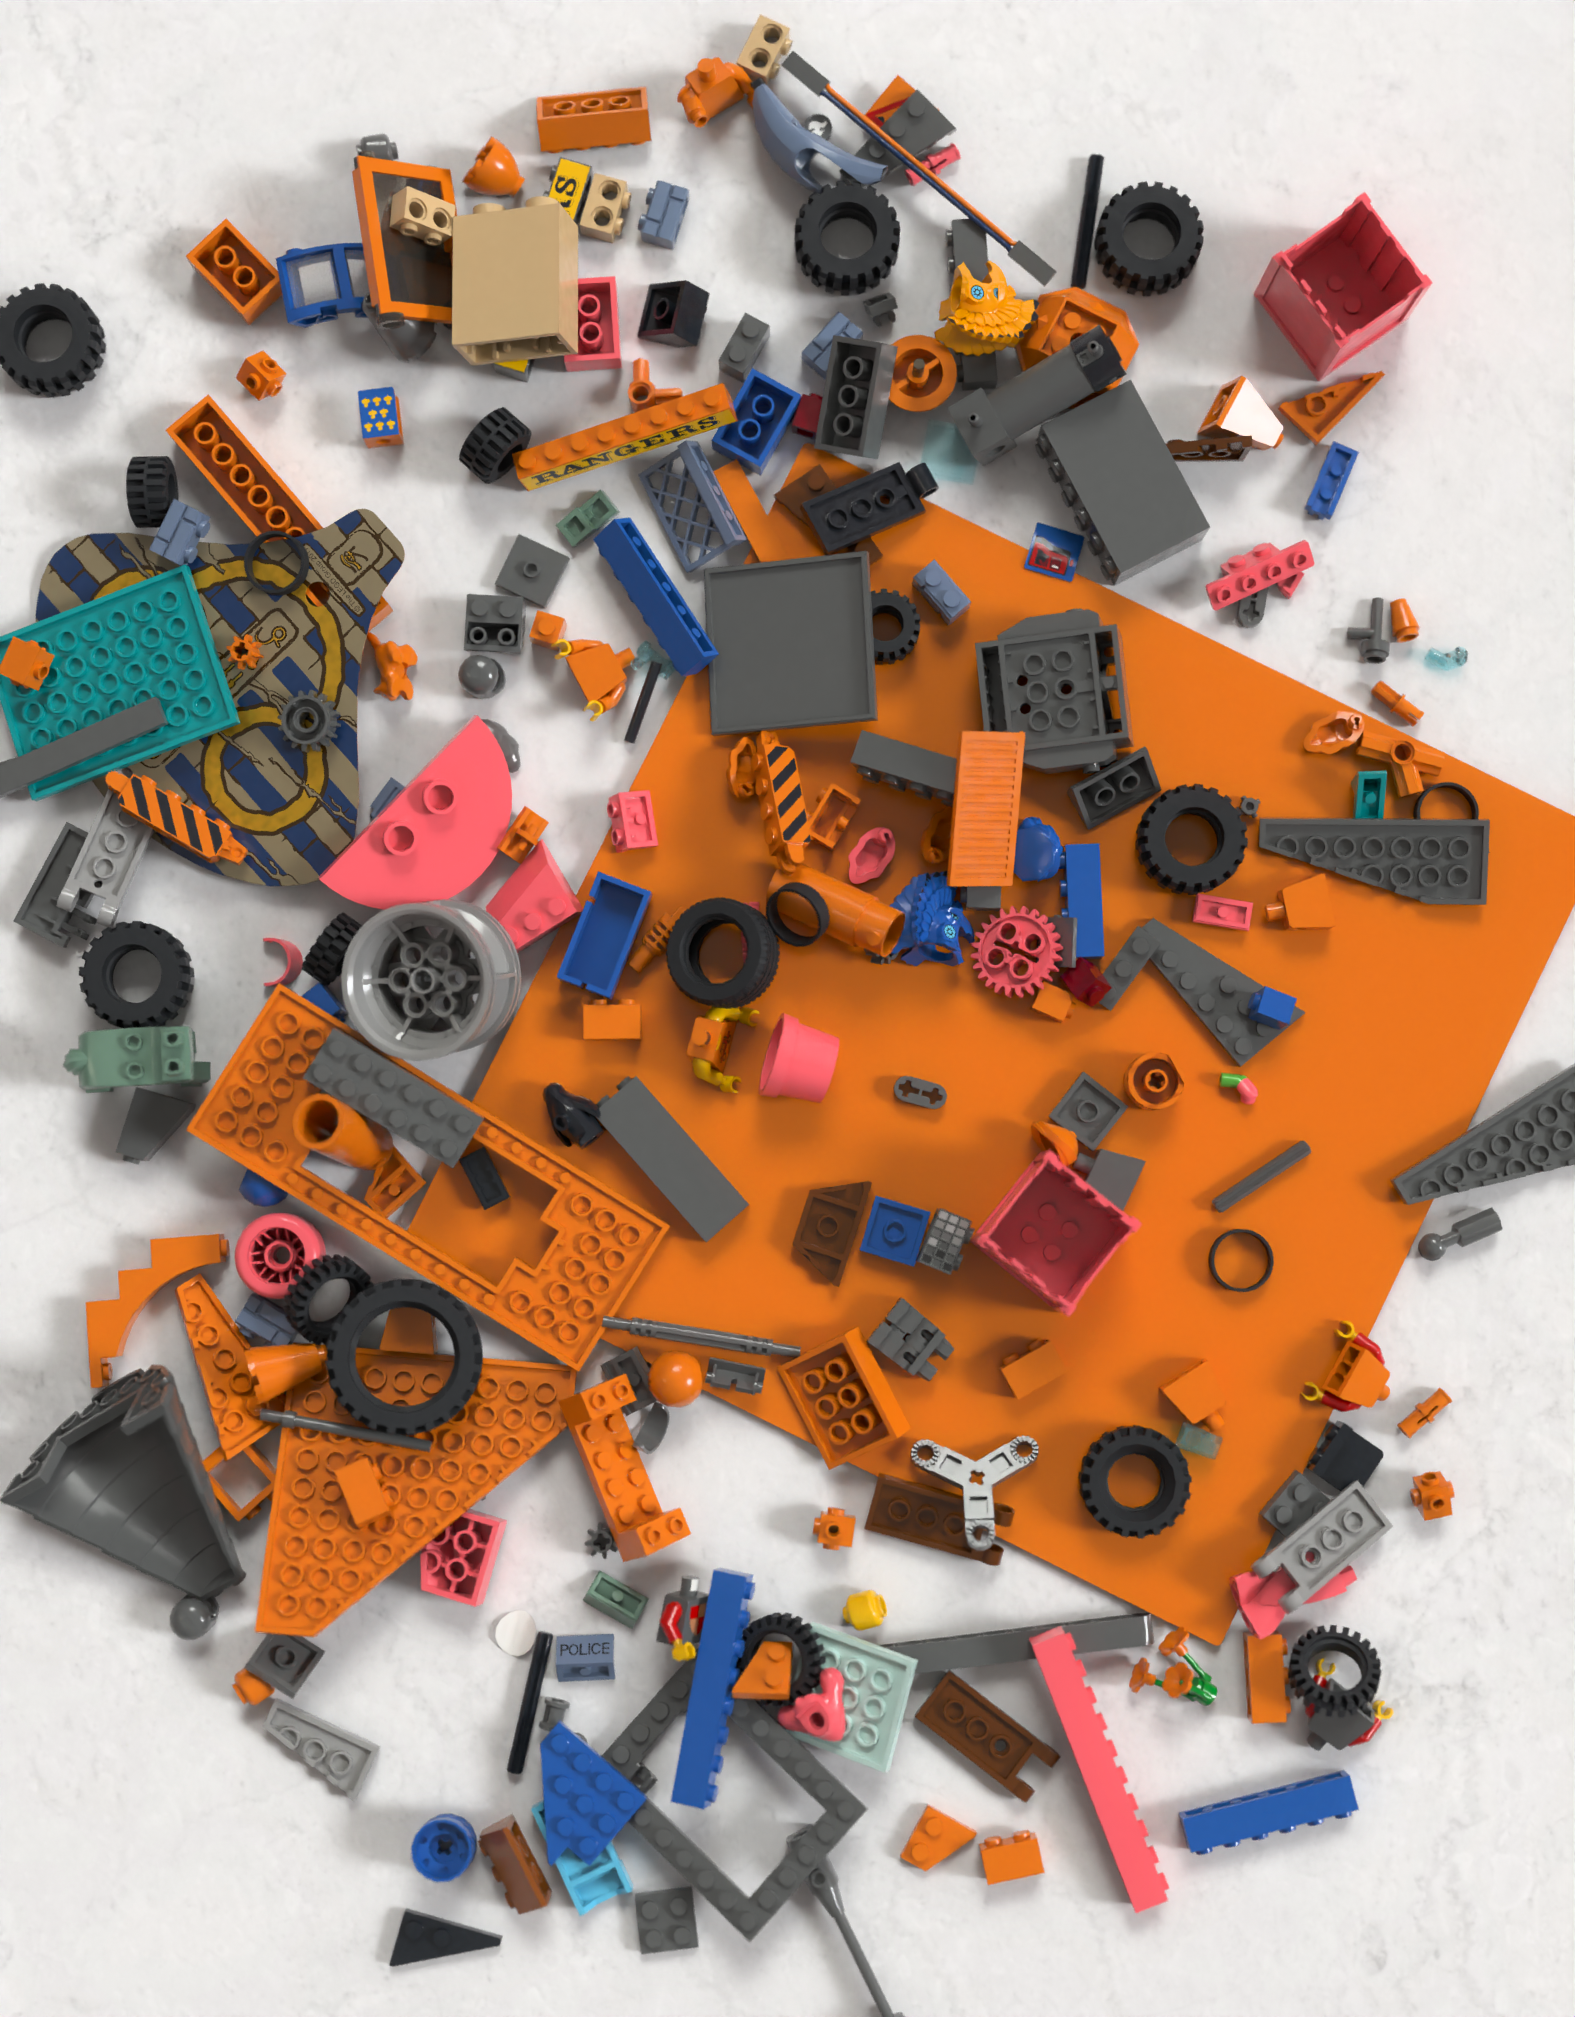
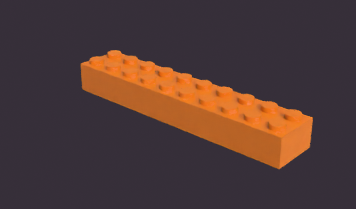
M209 394L166 429V432L256 537L268 531H281L295 538L323 529L320 523ZM274 537L266 540L263 543L279 541L289 538ZM314 582L307 588L306 595L316 607L327 603L330 591L323 582ZM382 596L371 619L368 632L393 612L388 602Z

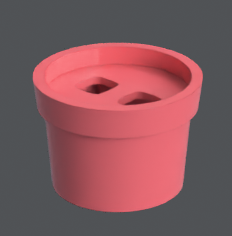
M782 1013L777 1020L766 1051L759 1081V1095L773 1098L781 1095L821 1103L835 1068L839 1038L801 1024L797 1018Z

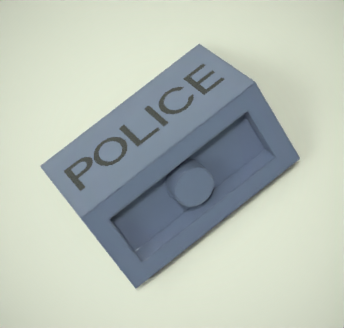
M614 1634L557 1636L556 1670L558 1682L614 1680Z

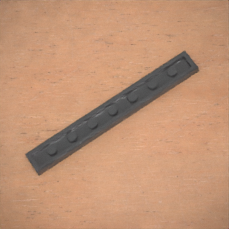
M153 697L0 765V798L168 725L159 698Z

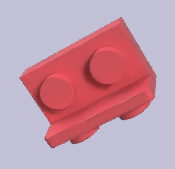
M650 790L620 792L611 796L608 799L607 813L612 821L611 839L613 845L616 846V852L622 853L631 849L658 846Z

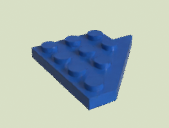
M560 1720L540 1743L548 1863L552 1866L568 1847L590 1866L644 1803L647 1796Z

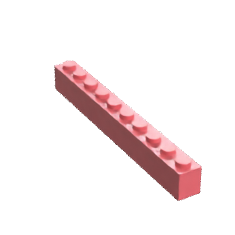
M1059 1626L1029 1638L1135 1912L1139 1913L1168 1901L1165 1890L1169 1889L1167 1880L1163 1872L1157 1873L1154 1864L1159 1862L1153 1845L1147 1847L1144 1837L1149 1836L1143 1819L1137 1821L1134 1811L1139 1808L1133 1793L1127 1794L1123 1785L1128 1783L1123 1767H1116L1113 1757L1118 1756L1112 1739L1106 1741L1103 1731L1108 1728L1102 1713L1096 1714L1092 1705L1097 1703L1092 1687H1085L1082 1677L1087 1676L1081 1659L1075 1661L1072 1650L1077 1648L1071 1633L1065 1634L1062 1627Z

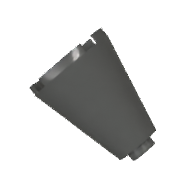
M370 292L364 297L362 305L364 313L398 360L410 362L408 358L415 356L418 359L427 352L437 335L434 331V324L437 325L436 322L400 319V315L380 314L379 306L372 307ZM390 294L391 301L406 302Z

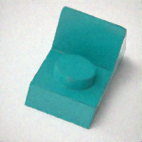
M1386 770L1357 772L1351 781V787L1355 794L1353 818H1383L1387 782Z

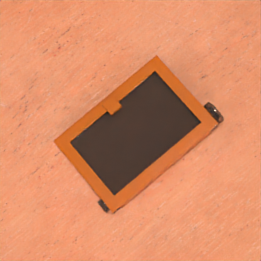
M373 151L359 152L358 156L353 158L355 170L352 171L371 305L376 309L377 327L379 329H396L405 325V319L452 324L453 237L438 246L425 243L420 238L403 235L399 230L390 227L392 197L406 186L456 205L450 169L375 158Z

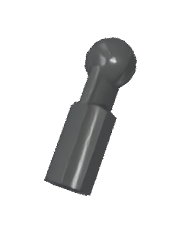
M1491 1207L1454 1223L1451 1227V1232L1443 1236L1435 1233L1426 1234L1418 1244V1251L1426 1260H1438L1444 1255L1446 1248L1457 1243L1463 1248L1503 1229L1501 1220L1497 1212Z

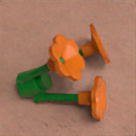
M1184 1627L1168 1633L1158 1649L1163 1656H1168L1172 1652H1176L1179 1657L1183 1656L1199 1675V1678L1193 1677V1671L1185 1663L1179 1662L1175 1667L1171 1666L1166 1670V1679L1161 1681L1156 1679L1155 1675L1148 1673L1150 1664L1146 1658L1142 1657L1139 1663L1134 1666L1129 1682V1687L1132 1688L1134 1693H1138L1144 1684L1149 1686L1156 1685L1168 1692L1171 1698L1175 1699L1181 1695L1192 1702L1196 1700L1203 1706H1208L1214 1701L1217 1695V1687L1210 1683L1212 1677L1205 1673L1188 1654V1649L1183 1643L1188 1639L1189 1633Z

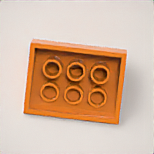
M858 1326L777 1367L829 1470L891 1442L911 1429Z

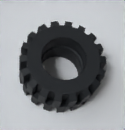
M505 407L498 408L485 416L473 428L463 443L459 460L485 484H490L503 477L515 465L512 454L526 450L532 432Z
M168 456L132 457L126 476L127 504L130 517L137 528H160L173 499L178 500L176 471Z
M881 589L880 593H876L874 590L871 592L872 617L877 614L887 613L896 617L901 624L900 635L893 640L881 641L873 637L876 664L882 665L883 662H888V665L894 664L895 660L899 659L901 661L905 659L906 654H910L913 651L919 637L920 616L916 612L915 604H910L909 598L905 594L901 597L899 596V591L893 590V593L887 592V589Z

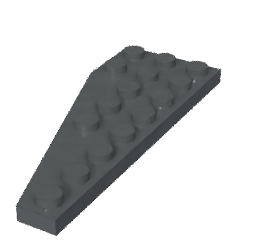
M1259 817V847L1296 858L1317 867L1334 871L1335 873L1417 899L1427 904L1486 905L1489 819Z
M1575 1063L1391 1179L1390 1181L1403 1203L1410 1205L1448 1194L1575 1165Z

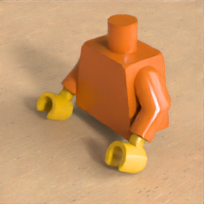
M560 639L551 645V647L557 646L561 650V653L554 656L555 659L559 660L569 655L565 657L566 662L588 701L583 711L585 712L587 709H590L594 712L590 721H595L601 714L618 704L626 690L625 683L627 682V677L623 669L637 662L629 647L614 654L609 643L603 644L599 640L578 639L567 641Z

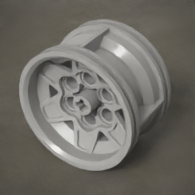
M452 899L403 904L376 914L353 937L345 954L342 968L344 1002L349 1016L359 1032L381 1051L400 1059L415 1061L435 1059L454 1052L471 1049L491 1039L510 1019L516 1007L521 987V967L518 953L505 928L496 918L482 908L468 902ZM427 926H436L444 929L435 938ZM400 943L401 962L390 964L393 953ZM443 946L448 951V959L446 961L440 954ZM415 948H418L421 952L419 962L413 955ZM471 951H472V953H473L475 959L470 957V952H471ZM457 971L463 975L462 985L458 984L455 979ZM403 973L407 974V976L409 977V984L407 987L402 983L401 980ZM478 993L476 1003H474L472 996ZM392 995L405 997L403 1001L404 1014L396 1005ZM445 996L451 1001L450 1010L444 1007L443 1000ZM418 997L424 1002L422 1011L416 1005ZM439 1017L451 1027V1029L445 1031L432 1030Z

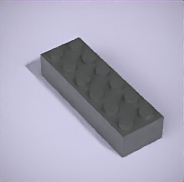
M338 1028L332 1029L303 1077L305 1080L452 1168L456 1165L484 1119V1116Z

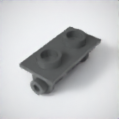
M710 1357L705 1383H710V1387L714 1386L729 1390L731 1383L736 1384L735 1391L755 1396V1393L761 1394L766 1368Z

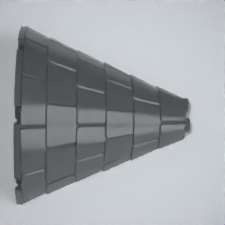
M151 1365L146 1372L141 1368L113 1382L92 1397V1403L81 1414L75 1411L38 1447L29 1458L32 1463L22 1474L18 1473L15 1475L0 1498L3 1504H8L33 1515V1519L101 1549L102 1553L201 1601L212 1596L217 1597L224 1589L232 1585H239L246 1577V1572L241 1567L232 1539L228 1535L208 1472L204 1468L196 1439L192 1434L184 1405L180 1400L174 1376L162 1365Z

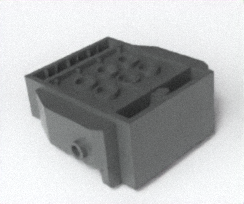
M1070 609L1063 613L1027 617L999 634L998 640L975 643L984 731H1023L1025 733L1023 767L1045 774L1083 770V774L1097 773L1100 771V767H1108L1110 764L1118 761L1117 749L1134 747L1123 642L1117 624L1104 626L1098 613L1089 609ZM1107 648H1113L1114 655L1112 657L1104 655ZM1115 665L1116 675L1109 676L1108 666ZM1021 677L1028 678L1025 686L1018 685V680ZM1065 685L1072 687V691L1067 695L1062 693V688ZM1118 690L1121 714L1119 719H1114L1109 691ZM1022 706H1031L1030 712L1028 714H1022Z

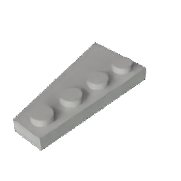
M278 1698L275 1699L263 1724V1727L290 1750H294L303 1757L306 1763L312 1768L315 1767L327 1777L328 1781L334 1786L337 1785L355 1802L380 1749L379 1745Z

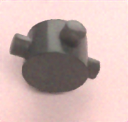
M1246 796L1241 797V813L1245 816L1256 818L1258 816L1256 813L1258 805L1261 803L1260 800L1246 798Z

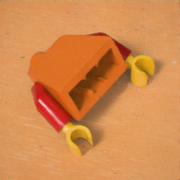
M1340 1321L1347 1326V1333L1344 1335L1341 1331L1334 1329L1335 1335L1339 1338H1350L1353 1342L1347 1341L1322 1386L1325 1392L1319 1391V1388L1314 1383L1307 1381L1305 1384L1314 1387V1392L1311 1395H1305L1301 1392V1395L1310 1401L1319 1399L1321 1404L1340 1412L1358 1410L1361 1406L1371 1408L1377 1400L1384 1401L1388 1398L1390 1388L1385 1384L1390 1377V1372L1384 1367L1385 1361L1379 1345L1361 1332L1357 1334L1351 1322Z

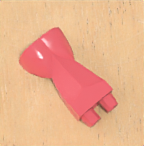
M1308 1551L1305 1554V1559L1311 1563L1314 1560V1554ZM1347 1565L1303 1604L1318 1602L1346 1592V1586L1357 1580L1351 1565ZM1280 1567L1262 1579H1259L1254 1571L1237 1574L1229 1578L1233 1597L1251 1634L1258 1639H1262L1274 1632L1285 1616V1611L1279 1605L1278 1600L1287 1592L1297 1587L1284 1569Z

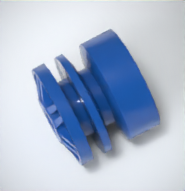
M453 1813L439 1814L425 1823L416 1833L411 1846L412 1861L417 1871L426 1879L435 1882L451 1881L459 1877L473 1861L477 1851V1835L472 1825L463 1817ZM442 1840L444 1842L449 1840L452 1842L450 1851L448 1849L443 1851L440 1848L443 1844Z

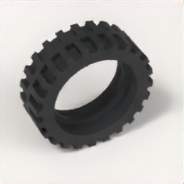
M393 1279L383 1283L380 1282L360 1292L341 1310V1314L333 1323L329 1340H327V1361L325 1363L331 1389L334 1390L341 1406L355 1420L362 1422L370 1429L390 1435H416L433 1430L448 1422L467 1404L474 1393L481 1374L483 1362L482 1342L473 1317L454 1295L440 1286L422 1280ZM403 1307L420 1309L437 1318L448 1331L454 1347L453 1369L445 1386L431 1399L412 1406L388 1404L372 1395L359 1377L355 1359L357 1344L366 1326L378 1315L391 1309Z

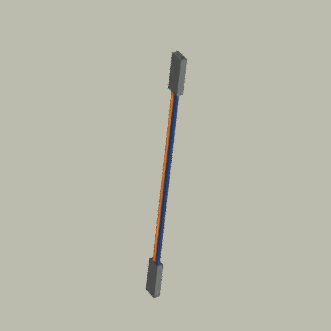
M792 51L782 63L784 69L818 97L824 96L1002 245L1008 251L1007 255L1044 287L1057 273L1056 270L1020 240L1018 242L1013 241L830 87L828 79L797 53Z

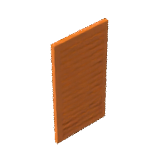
M959 731L947 886L1010 887L1013 885L1025 733L1023 731Z

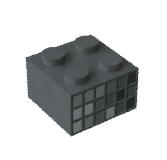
M937 1208L916 1261L951 1275L952 1270L958 1271L964 1256L959 1254L963 1243L969 1244L974 1232V1228L970 1227L972 1221Z

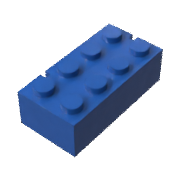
M598 872L589 893L590 898L595 900V904L593 905L592 902L586 901L557 978L581 989L586 984L587 991L612 1000L653 895L648 890Z

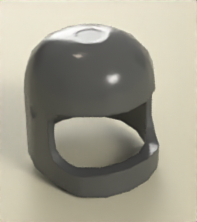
M474 655L465 659L460 665L458 672L459 682L463 689L473 697L479 699L491 698L504 689L506 683L505 672L495 659ZM500 675L499 685L494 691H492L495 685L497 684L498 677Z
M189 1594L175 1605L170 1614V1626L179 1638L195 1640L205 1635L214 1626L218 1617L219 1604L213 1596L206 1599L214 1610L212 1620L208 1607L202 1601L194 1598L188 1599L193 1597Z

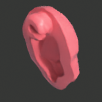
M878 827L868 831L859 839L858 845L848 856V874L852 883L860 884L871 878H878L883 873L886 865L892 860L895 851V838L891 830Z

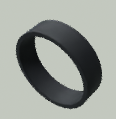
M268 531L257 536L249 544L244 557V569L249 581L259 590L271 595H286L298 589L305 581L309 571V557L303 544L293 536L281 531ZM270 538H289L299 549L301 556L300 571L295 580L288 586L278 590L265 589L258 583L253 573L252 563L254 554L258 547Z
M1452 782L1439 783L1425 790L1417 799L1413 811V818L1421 819L1420 808L1425 796L1433 789L1446 787L1460 792L1469 802L1472 819L1479 818L1478 804L1472 793L1462 785Z
M791 882L783 885L770 896L766 905V916L771 929L781 940L790 945L798 947L808 946L822 936L828 928L830 917L826 902L814 888L804 883ZM780 893H796L812 905L818 917V931L815 936L798 935L783 923L777 909V900Z
M1234 1229L1223 1233L1215 1240L1209 1252V1267L1213 1277L1220 1285L1232 1291L1248 1292L1261 1287L1268 1280L1273 1270L1274 1257L1269 1243L1260 1234L1251 1230ZM1239 1232L1248 1233L1256 1237L1265 1247L1268 1257L1267 1269L1263 1277L1256 1284L1247 1288H1234L1226 1284L1219 1277L1214 1264L1215 1252L1221 1241L1227 1236Z

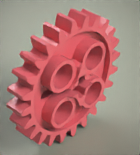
M1011 906L1010 914L1000 909V918L998 919L991 914L990 919L992 923L990 925L981 923L985 929L984 933H975L980 942L972 943L971 945L978 950L977 953L971 955L972 959L979 961L973 966V969L976 971H982L978 978L981 981L987 980L985 986L989 989L995 986L994 992L998 995L1005 990V995L1009 998L1012 997L1014 991L1020 998H1023L1024 990L1034 995V986L1036 985L1043 990L1044 985L1042 981L1044 979L1050 982L1053 981L1049 975L1050 971H1059L1054 962L1062 961L1063 959L1056 954L1057 951L1063 949L1061 944L1055 943L1061 938L1057 932L1052 933L1056 926L1052 922L1047 924L1048 918L1044 914L1039 917V912L1036 909H1033L1029 914L1025 906H1022L1020 913H1018L1014 906ZM1016 928L1015 936L1006 940L1005 935L1007 931ZM1041 939L1040 946L1036 950H1030L1032 941ZM999 941L1012 949H1021L1026 955L1038 958L1039 961L1035 963L1019 954L1013 955L1009 950L995 946V943ZM1004 954L1003 961L999 965H993L995 956ZM1028 964L1029 969L1027 973L1023 976H1018V969L1022 965Z

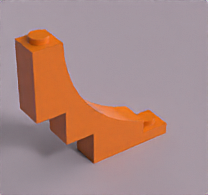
M224 1234L150 1239L152 1268L118 1271L120 1299L85 1302L91 1388L109 1386V1380H112L113 1371L112 1365L108 1363L107 1358L123 1356L127 1338L137 1317L147 1303L162 1288L194 1269L226 1262V1256L230 1254L228 1239H224Z

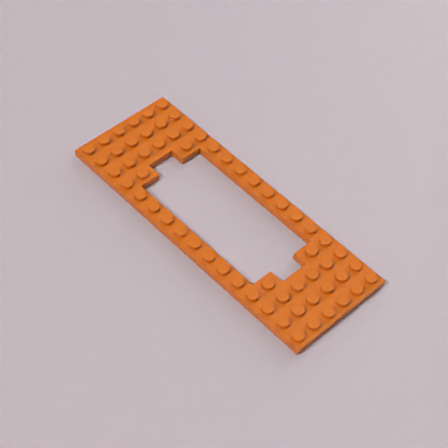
M281 983L273 991L186 1129L196 1137L578 1372L606 1327H602L603 1316L613 1317L670 1227L666 1222L410 1063L381 1051L372 1045L360 1032ZM333 1028H338L484 1116L473 1138L557 1189L541 1215L540 1220L558 1230V1233L535 1269L515 1257L496 1286L302 1166L312 1149L305 1147L296 1139L292 1128L293 1116L303 1100L312 1095L320 1094L322 1089L303 1077Z

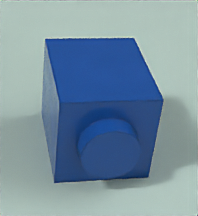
M1265 986L1256 993L1254 992L1250 997L1248 1008L1251 1010L1248 1018L1280 1030L1289 1025L1297 998Z

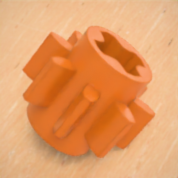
M246 634L244 640L234 636L235 642L231 646L226 647L231 653L228 661L232 663L238 662V669L244 670L246 664L252 668H257L255 662L259 658H264L258 649L262 646V643L257 641L252 643L253 637ZM242 650H249L247 655H242Z

